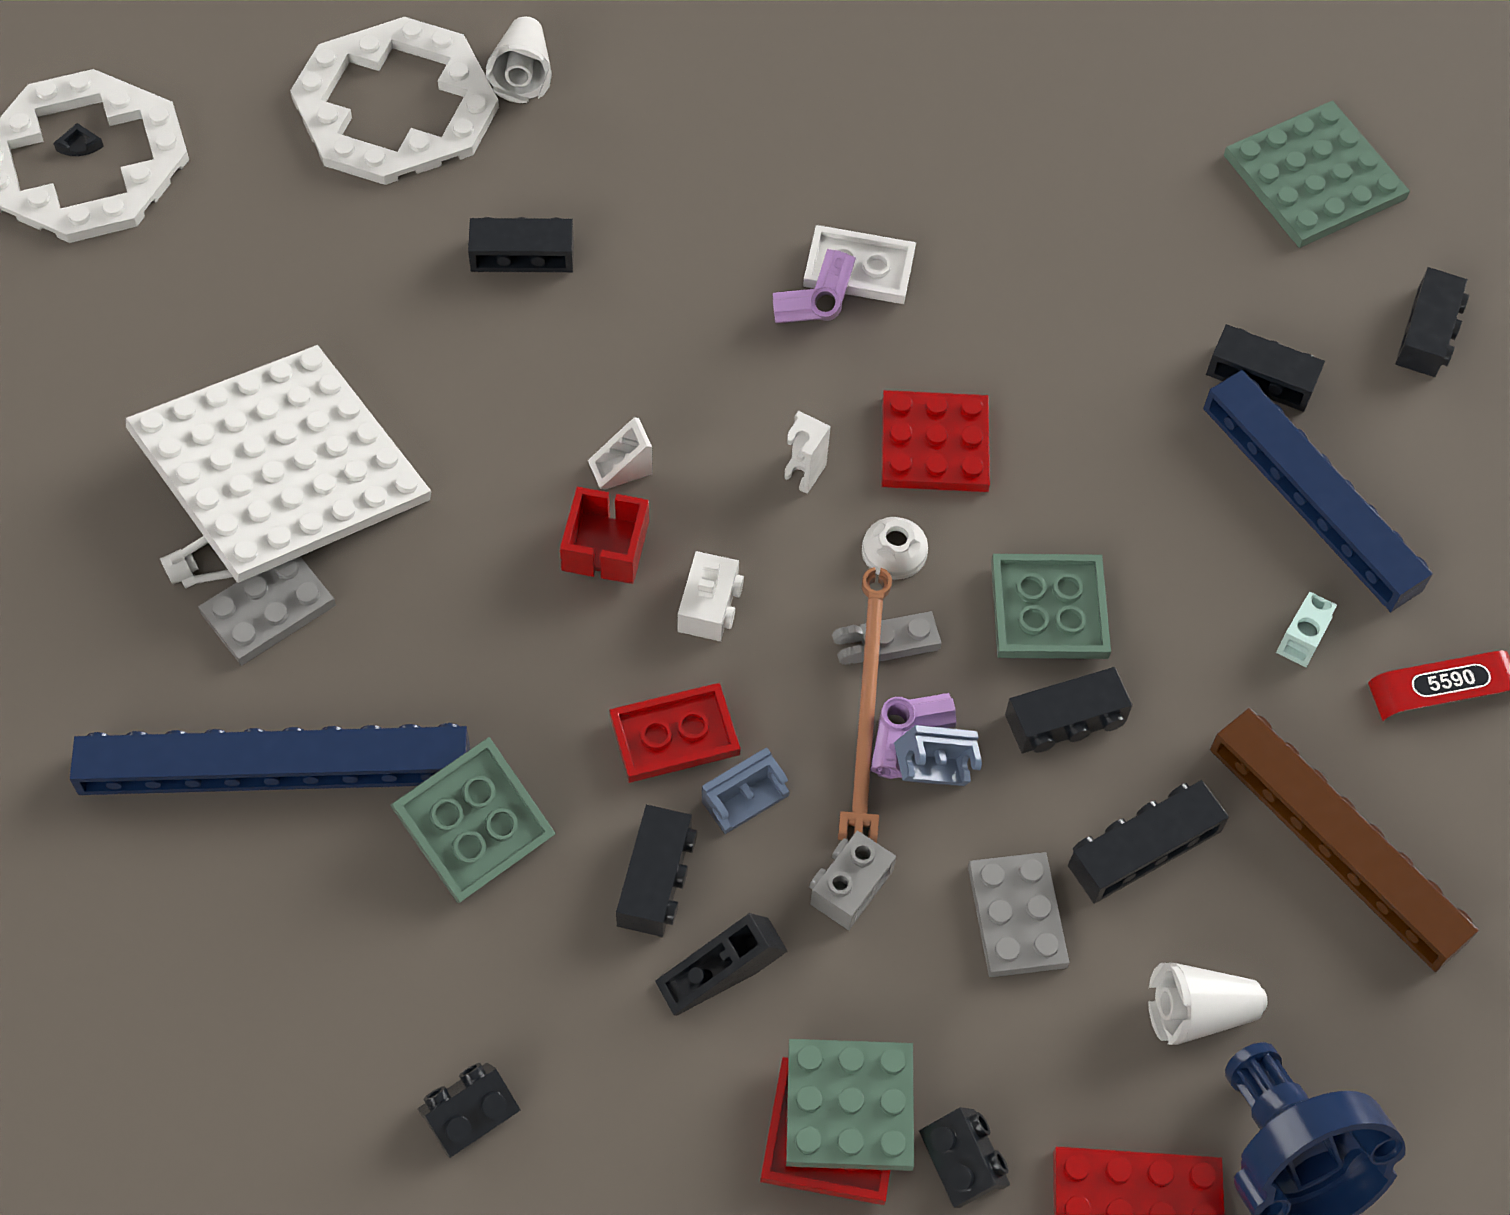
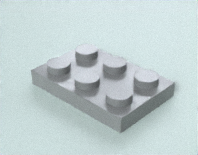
M297 557L242 582H236L198 606L201 615L242 666L327 612L336 604L333 596L301 557Z
M1042 852L969 861L968 871L989 978L1068 968L1070 962L1047 853Z

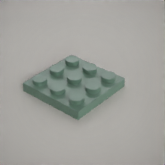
M992 555L991 568L997 658L1109 659L1111 645L1102 555Z
M490 737L390 804L457 903L462 902L556 834Z
M789 1039L786 1166L913 1171V1043Z

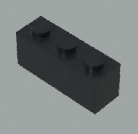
M525 217L470 218L468 242L470 271L573 273V219L558 217L550 219Z
M1427 267L1417 289L1395 365L1432 377H1436L1441 365L1448 366L1455 348L1449 345L1450 339H1456L1462 324V320L1457 319L1458 313L1463 314L1469 299V294L1464 293L1468 279Z
M1226 324L1212 355L1206 375L1224 381L1243 370L1250 379L1255 380L1259 384L1261 390L1269 399L1304 412L1325 361L1309 353H1302L1281 345L1279 342L1259 337L1244 329Z
M1111 667L1009 698L1005 717L1021 753L1033 750L1036 753L1049 750L1055 743L1065 740L1077 742L1089 736L1090 733L1101 729L1113 731L1120 728L1127 721L1133 705L1116 668Z
M646 804L616 910L617 927L663 937L666 924H674L678 910V902L673 901L676 888L683 889L688 871V866L683 865V860L686 852L693 853L697 838V830L692 829V814Z

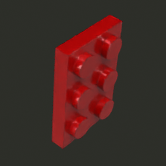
M720 682L609 709L610 719L629 783L740 755L741 748Z

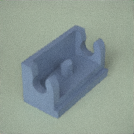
M920 725L913 726L894 742L902 780L958 786L967 785L971 782L970 771L967 766L968 759L970 758L973 770H980L982 766L977 743L979 738L977 731Z
M766 747L702 785L701 802L723 833L727 834L788 797L790 791L785 785L788 779Z

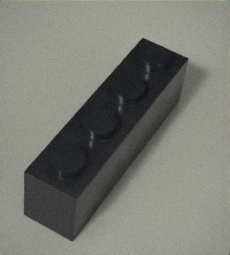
M1202 780L1191 786L1187 783L1178 786L1168 795V799L1159 804L1156 801L1147 803L1139 809L1136 817L1127 822L1124 818L1119 819L1106 828L1105 834L1096 839H1093L1092 836L1086 837L1073 847V854L1068 867L1094 904L1221 833L1229 816Z

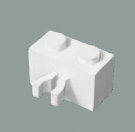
M698 551L695 552L678 611V632L721 641L724 628L731 629L735 615V607H731L733 596L739 598L743 587L744 576L738 575L739 560Z

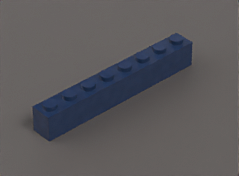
M1241 370L1209 390L1203 407L1204 411L1390 613L1423 592L1433 575L1427 563L1421 557L1414 554L1404 543L1401 535L1384 522L1379 516L1378 511L1356 492L1349 480L1344 479L1338 473L1328 457L1320 453L1308 441L1306 434L1293 425L1285 416L1281 407L1274 404L1263 393L1255 380L1250 379Z

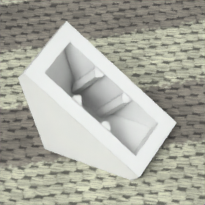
M634 417L588 460L600 489L606 490L652 475V446L639 418Z

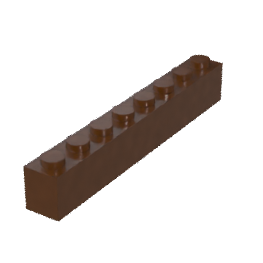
M1248 708L1217 733L1210 751L1435 973L1465 947L1479 931L1473 925L1472 919L1466 912L1456 908L1443 896L1440 887L1433 881L1427 880L1414 867L1413 862L1406 854L1398 852L1385 839L1384 834L1377 826L1369 824L1356 811L1354 804L1348 798L1340 796L1328 784L1327 779L1320 771L1312 769L1300 757L1299 752L1292 744L1284 742L1272 730L1270 723L1264 717L1256 715Z

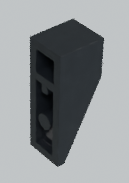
M748 913L655 980L673 1015L677 1016L757 974L788 951L769 918Z

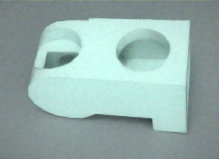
M1309 592L1287 629L1276 653L1307 667L1333 617L1332 614L1337 604Z

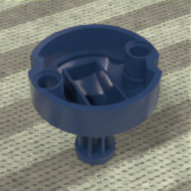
M1266 1042L1246 1046L1228 1061L1225 1068V1077L1236 1091L1241 1092L1251 1107L1253 1120L1260 1129L1241 1154V1170L1234 1176L1236 1191L1251 1215H1360L1372 1206L1393 1184L1398 1176L1393 1168L1405 1156V1142L1383 1109L1371 1096L1357 1091H1337L1309 1098L1299 1084L1294 1083L1282 1066V1058L1272 1044Z

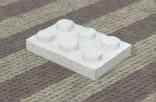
M816 225L803 287L815 289L827 249L838 250L856 257L845 294L904 304L916 242Z

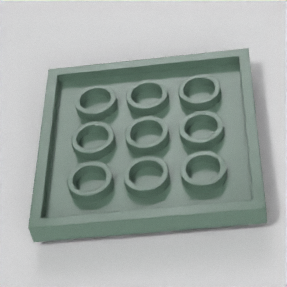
M1333 100L1229 145L1224 152V157L1298 248L1407 199L1410 192Z

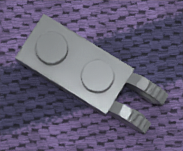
M932 611L881 621L879 661L938 651L941 648V640ZM866 623L860 624V626L850 625L842 627L833 632L832 637L836 644H849L859 641L863 643V646L848 647L838 652V659L842 665L863 662Z

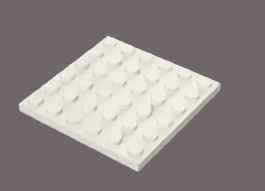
M318 345L126 418L127 430L237 583L425 503L431 497L429 487Z

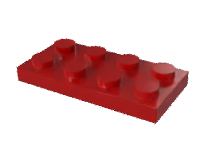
M1057 1146L1053 1151L1054 1215H1225L1222 1157Z

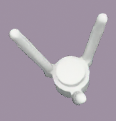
M204 536L182 550L180 549L160 558L171 583L174 585L182 581L185 589L197 583L226 579L233 576L229 570L193 575V572L199 570L192 553L208 544Z

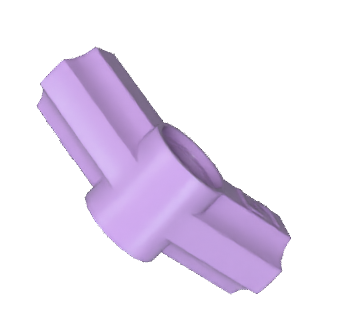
M827 249L815 289L773 293L775 323L819 319L829 321L835 319L841 312L842 301L856 257L838 250ZM823 295H830L836 300L834 308L828 312H822L816 307L818 299Z
M946 693L910 700L903 697L888 699L883 705L878 720V731L870 771L876 773L879 777L889 779L902 778L894 742L915 725L954 728L957 723L956 710L950 694ZM888 716H901L906 723L894 724L888 719Z

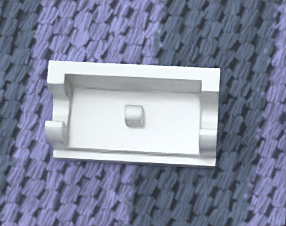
M798 411L795 415V422L788 432L787 443L788 445L793 444L792 458L785 468L784 476L788 480L792 477V473L795 470L804 471V477L801 479L799 490L808 494L826 466L831 426Z

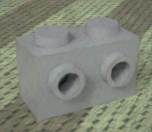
M858 830L849 841L844 838L838 844L832 854L833 863L827 871L821 868L809 885V888L812 889L810 905L847 930L852 928L891 875L896 861V855Z

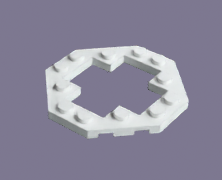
M407 17L318 44L290 90L292 100L303 118V123L312 142L317 147L324 166L384 185L398 181V176L412 171L419 174L442 166L441 161L456 156L460 160L473 156L499 109L498 98L489 81L487 82L485 73L464 34ZM392 48L446 64L438 79L439 90L464 97L442 137L411 128L398 152L342 135L352 119L351 109L326 102L349 62L380 71Z
M95 69L28 84L0 117V213L2 211L16 216L18 221L38 230L42 228L56 233L57 238L68 243L137 227L145 217L144 211L152 201L157 202L171 184L170 178L178 168L182 170L189 161L173 102ZM103 102L110 126L143 119L154 159L121 167L127 193L60 208L53 183L20 191L11 149L44 142L38 117Z

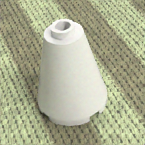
M531 17L515 19L487 61L485 75L487 82L489 80L493 86V91L507 101L527 103L531 98L538 96L539 99L544 96L550 87L552 72L541 24Z
M1173 962L1160 963L1154 969L1149 983V988H1156L1155 1001H1148L1151 1023L1157 1037L1161 1041H1169V1045L1182 1044L1257 1021L1266 1010L1268 1003L1265 990L1261 988L1256 980Z

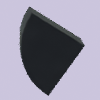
M78 123L53 143L57 152L68 156H84L104 147L101 138Z

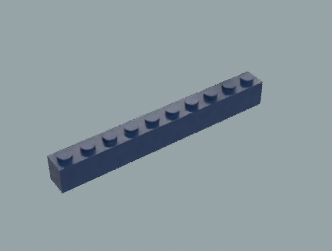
M444 723L438 727H420L415 724H405L399 728H381L376 725H366L360 729H342L337 726H327L321 730H304L298 727H289L283 729V731H265L259 728H250L244 730V732H226L219 729H210L205 731V733H186L180 730H171L165 734H147L141 731H132L126 735H108L106 733L93 732L87 736H74L70 781L78 795L418 786L469 751L470 742L467 726H459L453 723Z

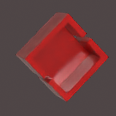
M577 486L560 546L561 570L594 577L595 571H600L602 579L634 584L649 526V500L616 494V519L610 518L609 492Z

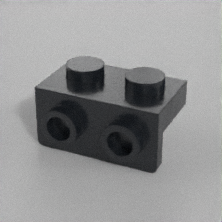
M476 1063L468 1067L459 1075L461 1080L447 1089L445 1086H441L433 1090L423 1099L425 1104L418 1108L419 1113L427 1121L446 1155L450 1158L521 1111L499 1072L489 1063L484 1065Z
M959 1107L919 1130L954 1208H961L994 1189H1004L1010 1186L1006 1176L1009 1172L1007 1163L1001 1153L994 1150L988 1138V1135L991 1133L989 1125L981 1113L976 1112L974 1109Z

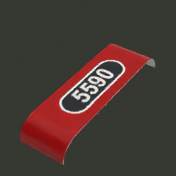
M1500 650L1392 670L1375 676L1368 682L1381 719L1384 722L1388 717L1406 710L1510 691V656L1507 651Z

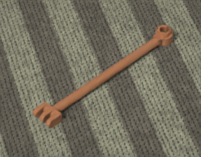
M873 567L865 572L862 579V590L868 597L852 812L840 811L838 840L847 838V826H854V834L857 830L862 833L863 827L870 828L868 838L877 843L879 815L867 814L882 608L883 599L891 590L892 577L887 570L881 568L878 583L883 588L879 591L871 589L870 584L874 583L876 578V568Z

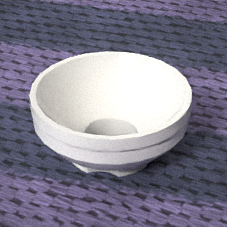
M888 517L878 520L871 525L864 536L862 556L869 568H876L875 573L877 575L880 574V570L883 568L890 573L893 580L905 579L919 572L927 559L928 543L924 532L918 525L905 518ZM892 531H899L907 537V542L901 546H895L887 541L886 536Z

